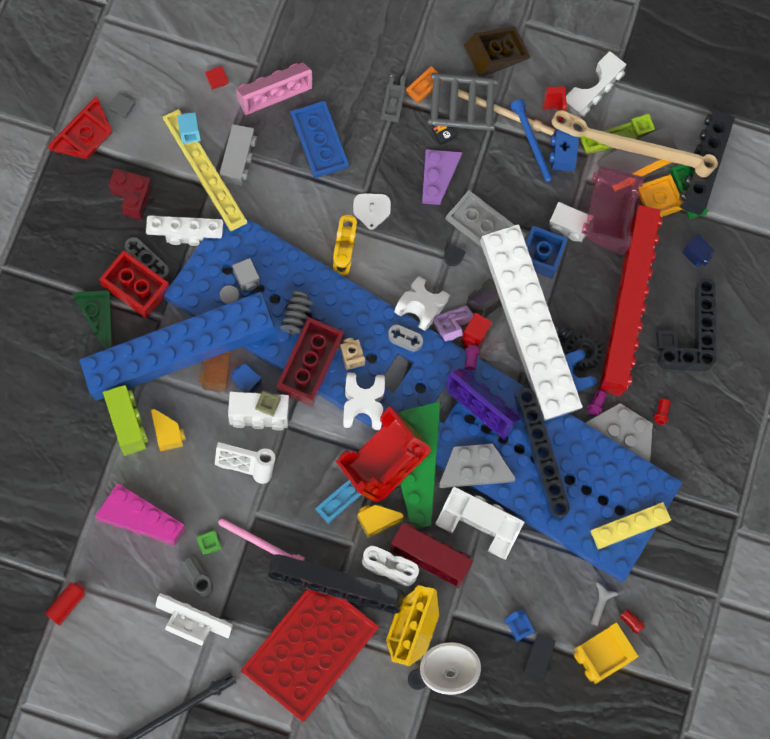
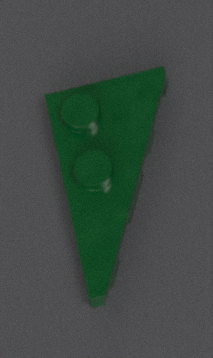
M110 290L74 292L73 298L103 349L112 348Z

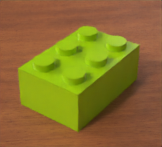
M126 385L103 392L123 455L126 456L146 449L145 443L148 442L144 427H139L142 424L138 409L133 408L137 405L132 390L128 391Z

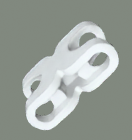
M418 276L412 283L411 290L405 292L400 298L394 312L399 316L405 313L416 314L420 319L418 327L426 331L432 324L434 317L439 315L445 307L450 294L445 291L439 294L428 292L424 286L427 280Z
M347 373L345 396L349 401L344 405V428H351L354 417L357 414L365 413L371 417L372 428L374 430L381 429L380 417L383 413V406L379 402L384 397V375H376L374 385L370 389H362L357 385L356 374Z
M370 546L364 551L362 565L366 570L380 576H386L388 579L403 586H411L415 583L419 574V568L414 562L399 556H393L390 552L376 546ZM373 557L377 559V561H372L369 558ZM404 572H409L411 575L408 576Z

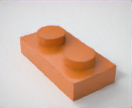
M432 66L406 89V93L418 104L433 91L431 74H437L438 72Z

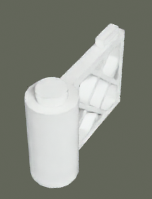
M218 442L215 465L228 470L232 469L251 474L258 483L264 484L271 480L275 463V454L272 450L261 449L258 452Z

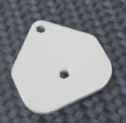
M359 194L354 198L353 213L368 229H375L389 217L391 201L388 196L383 194Z

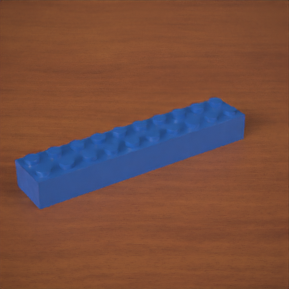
M262 292L82 358L80 359V364L89 393L98 401L104 398L103 392L124 385H126L127 389L277 334V330L266 299Z

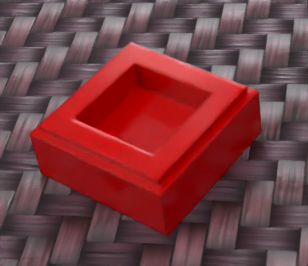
M222 66L205 72L212 90L229 84Z

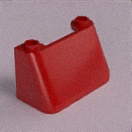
M391 406L381 414L380 422L383 427L358 452L354 450L344 451L335 461L358 493L376 502L386 498L431 451L426 441Z

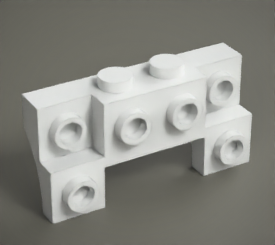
M453 487L435 525L453 534L460 520L494 537L488 552L506 560L524 521L504 512V509L496 504L492 506L486 503V500L476 495L474 497Z

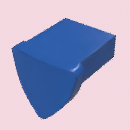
M518 610L504 620L505 624H508L516 642L535 633L525 610Z

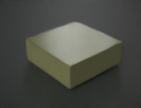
M262 391L255 410L274 417L281 397Z

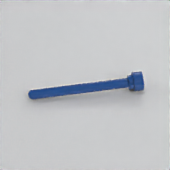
M524 99L516 100L510 104L511 109L520 118L545 181L551 182V174L525 114Z

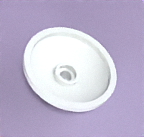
M443 643L434 646L426 652L421 660L420 673L425 684L432 690L448 695L459 694L469 690L476 684L480 677L481 664L477 654L469 647L459 643Z

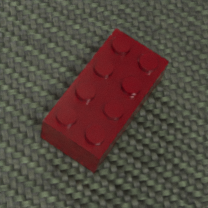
M308 317L279 379L277 392L289 395L290 398L313 407L338 353L340 344L343 342L344 332Z
M402 523L391 543L390 552L414 562L418 567L460 588L473 563V560L470 559L471 556L462 551L460 553L454 551L453 547L446 542L439 543L433 535L417 531L418 528L410 523H407V525Z

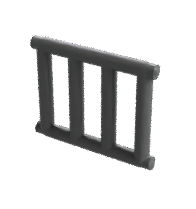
M440 73L431 74L433 92L431 118L428 120V125L495 130L493 109L495 86H497L498 79ZM441 81L451 82L449 119L438 118ZM459 83L470 84L467 121L456 120ZM477 84L488 85L485 123L474 122Z

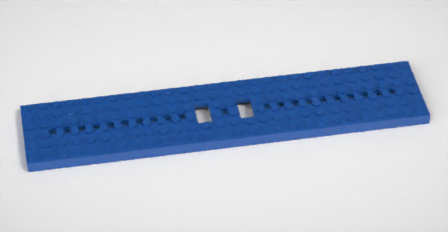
M245 217L247 224L233 231L229 230L223 220L222 238H204L164 294V299L191 317L227 305L220 299V291L225 286L230 285L237 288L239 292L238 300L256 294L254 290L242 292L233 271L229 275L222 272L223 268L231 267L233 269L232 265L250 258L259 276L260 285L257 286H262L265 289L262 294L266 299L277 334L242 346V348L282 373L300 334L287 333L282 331L279 326L282 325L281 321L285 318L284 313L286 312L287 305L290 304L289 300L292 298V292L298 291L308 295L314 305L312 307L307 306L311 313H305V315H309L314 320L343 331L345 339L354 338V341L359 339L365 357L364 366L346 370L339 348L318 394L343 411L345 403L349 401L345 396L347 373L356 374V382L360 388L370 389L375 383L376 375H385L397 355L413 365L395 393L386 388L384 389V397L379 402L383 406V412L390 406L397 412L435 403L447 385L449 374L452 371L461 368L464 371H468L464 369L466 361L464 349L449 340L444 341L441 335L429 328L426 331L418 327L420 324L418 321L406 314L399 316L394 312L395 307ZM278 296L281 300L279 303L273 304L270 302V298ZM400 325L419 333L423 338L421 349L413 352L390 342L388 339L390 327ZM396 331V333H393V334H394V336H393L394 338H397L398 336H400V332H399V331ZM418 339L410 340L411 345L419 344L417 343ZM369 355H374L377 361L369 363L366 358ZM477 358L476 370L469 371L474 375L475 380L480 384H485L490 389V393L501 397L508 408H513L519 413L516 400L519 392L526 387ZM417 385H423L425 386L426 391L424 393H418L416 392L415 387ZM528 396L521 397L522 401L526 403L531 402ZM457 402L444 424L439 421L436 468L442 472L445 471L454 447L493 444L514 475L515 482L466 487L502 507L511 515L524 521V523L623 583L656 527L599 550L590 531L662 502L666 509H668L683 482L567 413L544 421L570 507L564 519L554 520L550 516L535 464L531 462L532 454L522 420L507 436L508 442L501 444L497 440L499 435L493 430L489 434L483 433L481 426L485 424L462 404ZM360 413L355 416L356 419L372 428V420L368 414ZM533 414L527 415V418L529 420H536V417ZM472 415L475 418V422L469 424L465 422L464 417ZM532 433L535 439L542 438L540 433ZM521 445L524 447L525 452L517 454L514 451V447ZM538 451V455L540 457H547V453L545 451ZM547 469L543 470L546 476H552ZM567 475L572 476L574 484H566L564 477ZM581 487H590L591 494L584 495L581 492ZM549 488L552 495L559 494L556 488ZM598 497H606L608 504L605 506L600 505ZM555 506L557 513H564V509L561 506ZM621 506L625 510V514L618 516L615 513V507Z

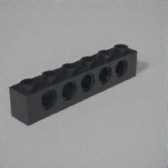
M716 109L711 115L708 114L704 121L706 127L699 136L701 142L697 145L694 154L702 157L707 154L716 157L718 165L708 177L704 178L697 175L695 168L689 167L691 173L685 179L684 184L686 188L680 194L679 200H681L679 208L698 216L706 209L735 117Z

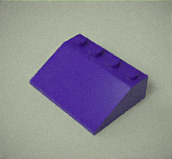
M461 368L449 374L445 391L505 440L521 420L520 414L515 409L508 408L501 397L490 393V389L485 384L478 383L474 375L469 371H464Z

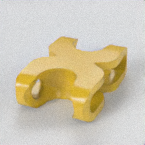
M344 215L340 218L333 255V270L344 277H347L350 273L356 239L357 220L352 215ZM350 221L353 225L352 227L343 226V223ZM337 267H346V270L344 272H340L337 270Z

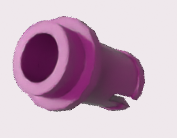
M469 345L465 349L466 361L464 369L475 371L480 351L479 347Z
M601 390L595 391L591 404L587 406L588 413L598 416L602 412L601 407L607 397L605 392Z

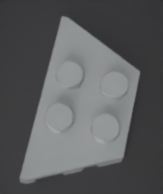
M619 403L586 422L590 427L650 462L653 424Z
M493 444L457 446L452 450L439 488L515 482V477Z

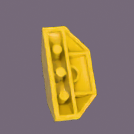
M418 585L414 591L403 599L401 611L395 614L386 638L391 661L411 666L426 654L439 618L436 589Z

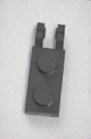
M391 73L389 84H387L381 119L399 123L405 93L406 75H402L399 86L393 85L396 76L395 73Z

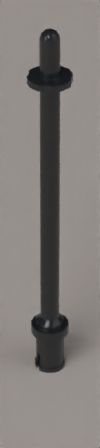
M231 672L217 681H211L209 688L124 739H140L211 695H221L222 691L237 682Z

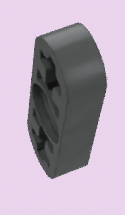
M129 238L125 242V249L128 254L156 274L155 264L159 270L164 269L163 275L158 274L164 280L169 277L168 266L138 238ZM131 244L134 246L137 244V249L140 251L139 255L135 249L130 250ZM145 255L152 257V261L148 264L142 262V258Z

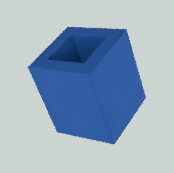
M245 363L241 367L237 366L232 372V383L244 393H253L262 384V378Z

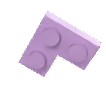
M466 305L435 316L433 325L444 341L454 340L463 335L459 325H465L473 318V313Z

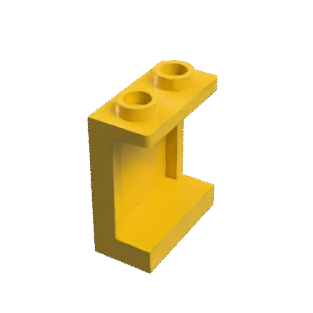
M617 622L574 649L575 659L579 664L584 665L587 678L591 682L594 681L595 684L638 658L637 653Z

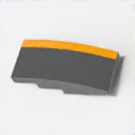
M666 127L637 139L678 150ZM618 149L598 160L597 164L613 193H616L646 180L648 176L663 171L665 167L674 164V162Z

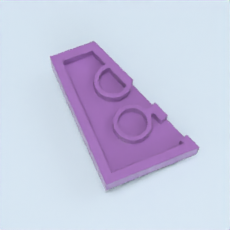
M426 150L423 204L441 205L463 152Z

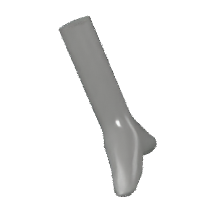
M596 582L599 600L591 624L598 626L606 601L619 595V593L608 591L601 583Z

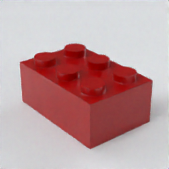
M124 250L100 278L103 288L110 290V293L146 319L161 303L165 292L170 287L167 281Z

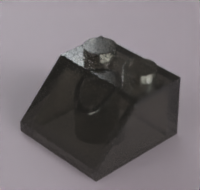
M491 279L484 282L480 290H474L467 296L466 305L473 314L477 313L484 318L502 306L494 280Z

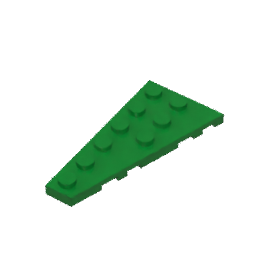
M441 401L398 412L431 448L429 455L400 483L410 524L418 529L432 525Z

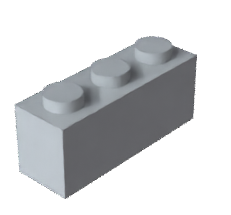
M232 124L219 174L223 182L242 186L243 180H247L249 169H246L247 164L252 162L253 153L251 149L256 146L257 136L254 135L253 128Z

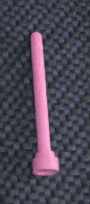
M223 518L218 521L220 526L274 555L280 554L305 561V557L299 554L291 555Z

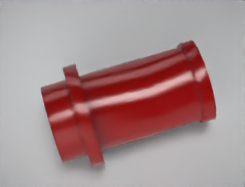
M659 400L657 413L653 417L655 423L665 425L669 421L668 412L671 405L669 400Z
M629 609L620 616V619L632 629L633 633L636 632L638 634L645 627L644 621H640Z

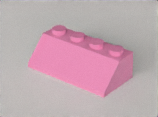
M296 63L285 70H277L270 76L260 77L250 84H242L236 89V97L244 114L248 115L312 89V71L305 63Z

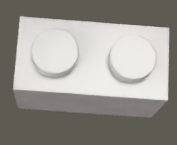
M558 202L548 228L556 234L568 236L572 241L582 242L593 216Z

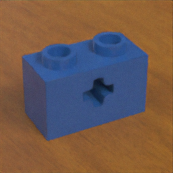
M559 129L556 130L555 135L552 134L551 145L554 146V150L550 152L549 162H552V169L574 172L577 163L579 137L572 136Z

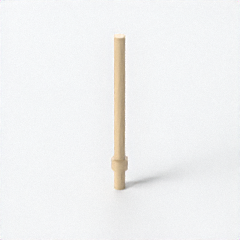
M458 89V97L468 101L469 93ZM476 96V104L486 108L487 100ZM494 104V112L521 123L519 116L515 112ZM528 118L532 130L541 131L551 136L554 134L555 129L542 124V121L537 119L534 121Z

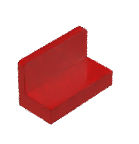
M565 86L546 88L542 102L543 110L557 109V111H566ZM558 116V122H562L563 117Z

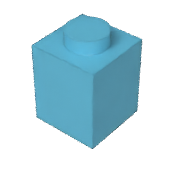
M196 113L177 115L182 144L201 141Z

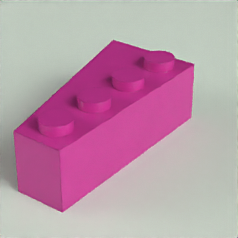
M118 483L95 516L99 522L108 523L174 546L186 530L184 524Z

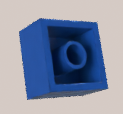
M532 226L526 246L536 273L553 279L568 238Z

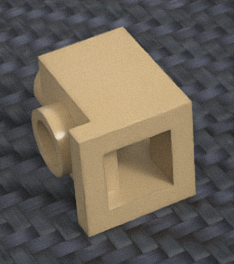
M354 338L345 339L343 344H340V352L346 370L364 366L365 357L359 339L355 341ZM355 349V353L349 352V350Z

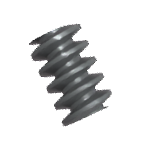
M294 291L292 292V298L289 300L290 304L287 305V311L284 313L285 318L282 319V325L279 328L290 334H301L302 329L299 327H304L305 325L302 320L308 319L305 313H311L307 306L312 307L314 303L310 301L308 295Z

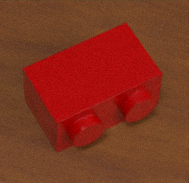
M475 313L464 330L461 340L463 347L467 349L469 345H475L480 349L489 334L492 322Z

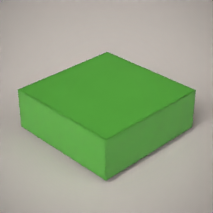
M215 530L196 537L203 556L222 549Z

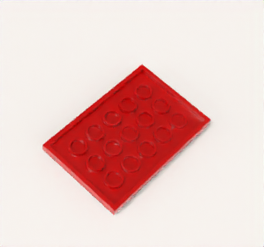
M307 589L240 672L304 723L376 633L379 626L348 601Z

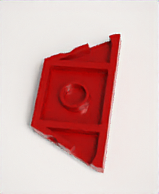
M96 96L48 145L50 151L88 159L112 134V129Z

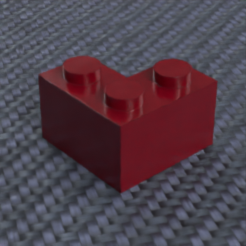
M114 168L109 183L111 194L124 197L121 205L124 216L141 220L152 189L151 178Z

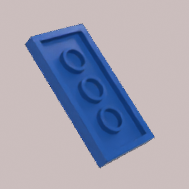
M325 101L290 111L314 179L349 168L348 160Z

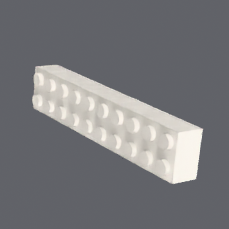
M519 224L482 236L480 242L530 387L536 394L543 421L581 409V401Z

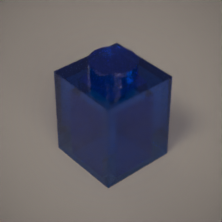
M698 235L685 246L682 253L699 268L702 264L706 266L713 259L711 255L715 250Z

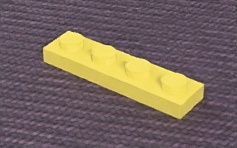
M662 502L595 528L590 532L599 550L671 521V518Z

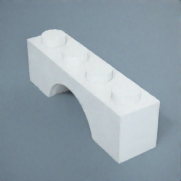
M609 51L598 62L595 70L599 83L590 89L574 87L566 96V112L579 118L581 116L585 117L589 113L590 107L593 104L596 105L601 100V95L604 92L608 93L614 86L613 83L616 80H621L625 75L624 69L626 64Z

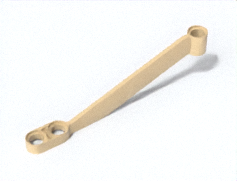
M557 111L552 118V125L555 128L572 136H586L612 148L695 168L697 175L703 178L708 177L718 165L716 157L710 154L702 157L698 154L590 129L583 119L566 111ZM557 117H563L565 119V123H559L557 121ZM579 124L582 127V131L575 130L573 125Z

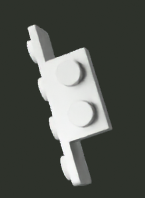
M148 216L146 233L147 235H164L166 241L172 245L188 243L191 246H199L204 238H222L223 220Z
M161 593L158 595L156 607L172 614L165 630L201 646L210 631L229 638L233 625L226 620L214 617L208 612L200 611L187 603L177 601L171 596Z

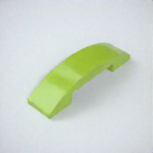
M646 114L633 118L630 123L603 132L637 140L654 132L655 127L650 115ZM586 136L580 137L586 154L613 149Z

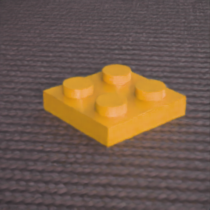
M671 174L636 187L643 206L660 209V217L683 210L679 208L681 200H679L680 193Z

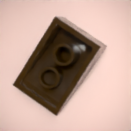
M515 26L474 33L464 44L479 76L495 73L530 58Z

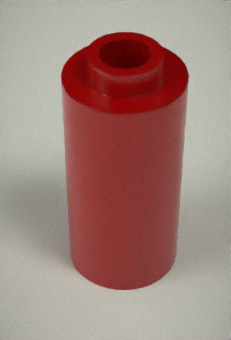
M70 582L44 614L60 626L85 597V588L78 582H75V584Z

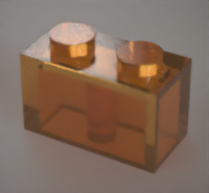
M230 351L202 361V365H205L204 372H200L199 383L202 384L203 390L226 392L231 358Z

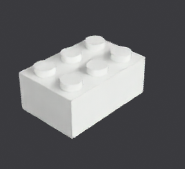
M230 392L228 417L229 423L233 427L244 428L245 426H252L254 429L272 427L273 430L288 428L289 395H276L281 397V401L274 417L255 410L261 394Z

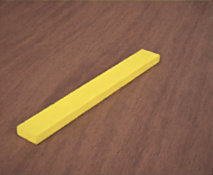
M177 109L163 116L165 124L229 230L233 231L247 224L245 216L199 141L182 144L177 115H182L181 111Z

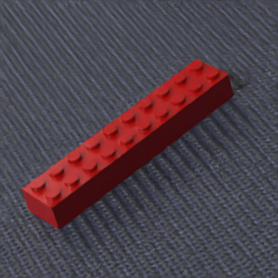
M638 205L632 218L599 391L601 390L605 393L621 396L624 391H627L628 386L632 382L633 375L630 373L636 362L634 353L638 349L640 340L637 337L642 329L643 321H641V317L646 309L644 301L645 297L648 296L650 288L647 284L653 272L651 265L656 256L654 248L659 240L657 232L658 228L661 227L663 217H660V209Z

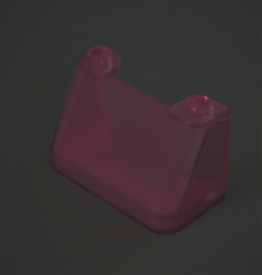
M600 166L598 172H594L592 177L594 188L587 222L583 224L581 231L585 239L616 254L624 255L632 242V231L630 229L636 200L639 197L638 188L639 186L642 187L644 177Z

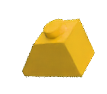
M151 410L160 452L183 447L182 440H186L184 429H179L177 422L159 411Z
M367 505L359 510L360 513L357 515L368 538L403 521L404 517L400 512L378 505L372 507Z

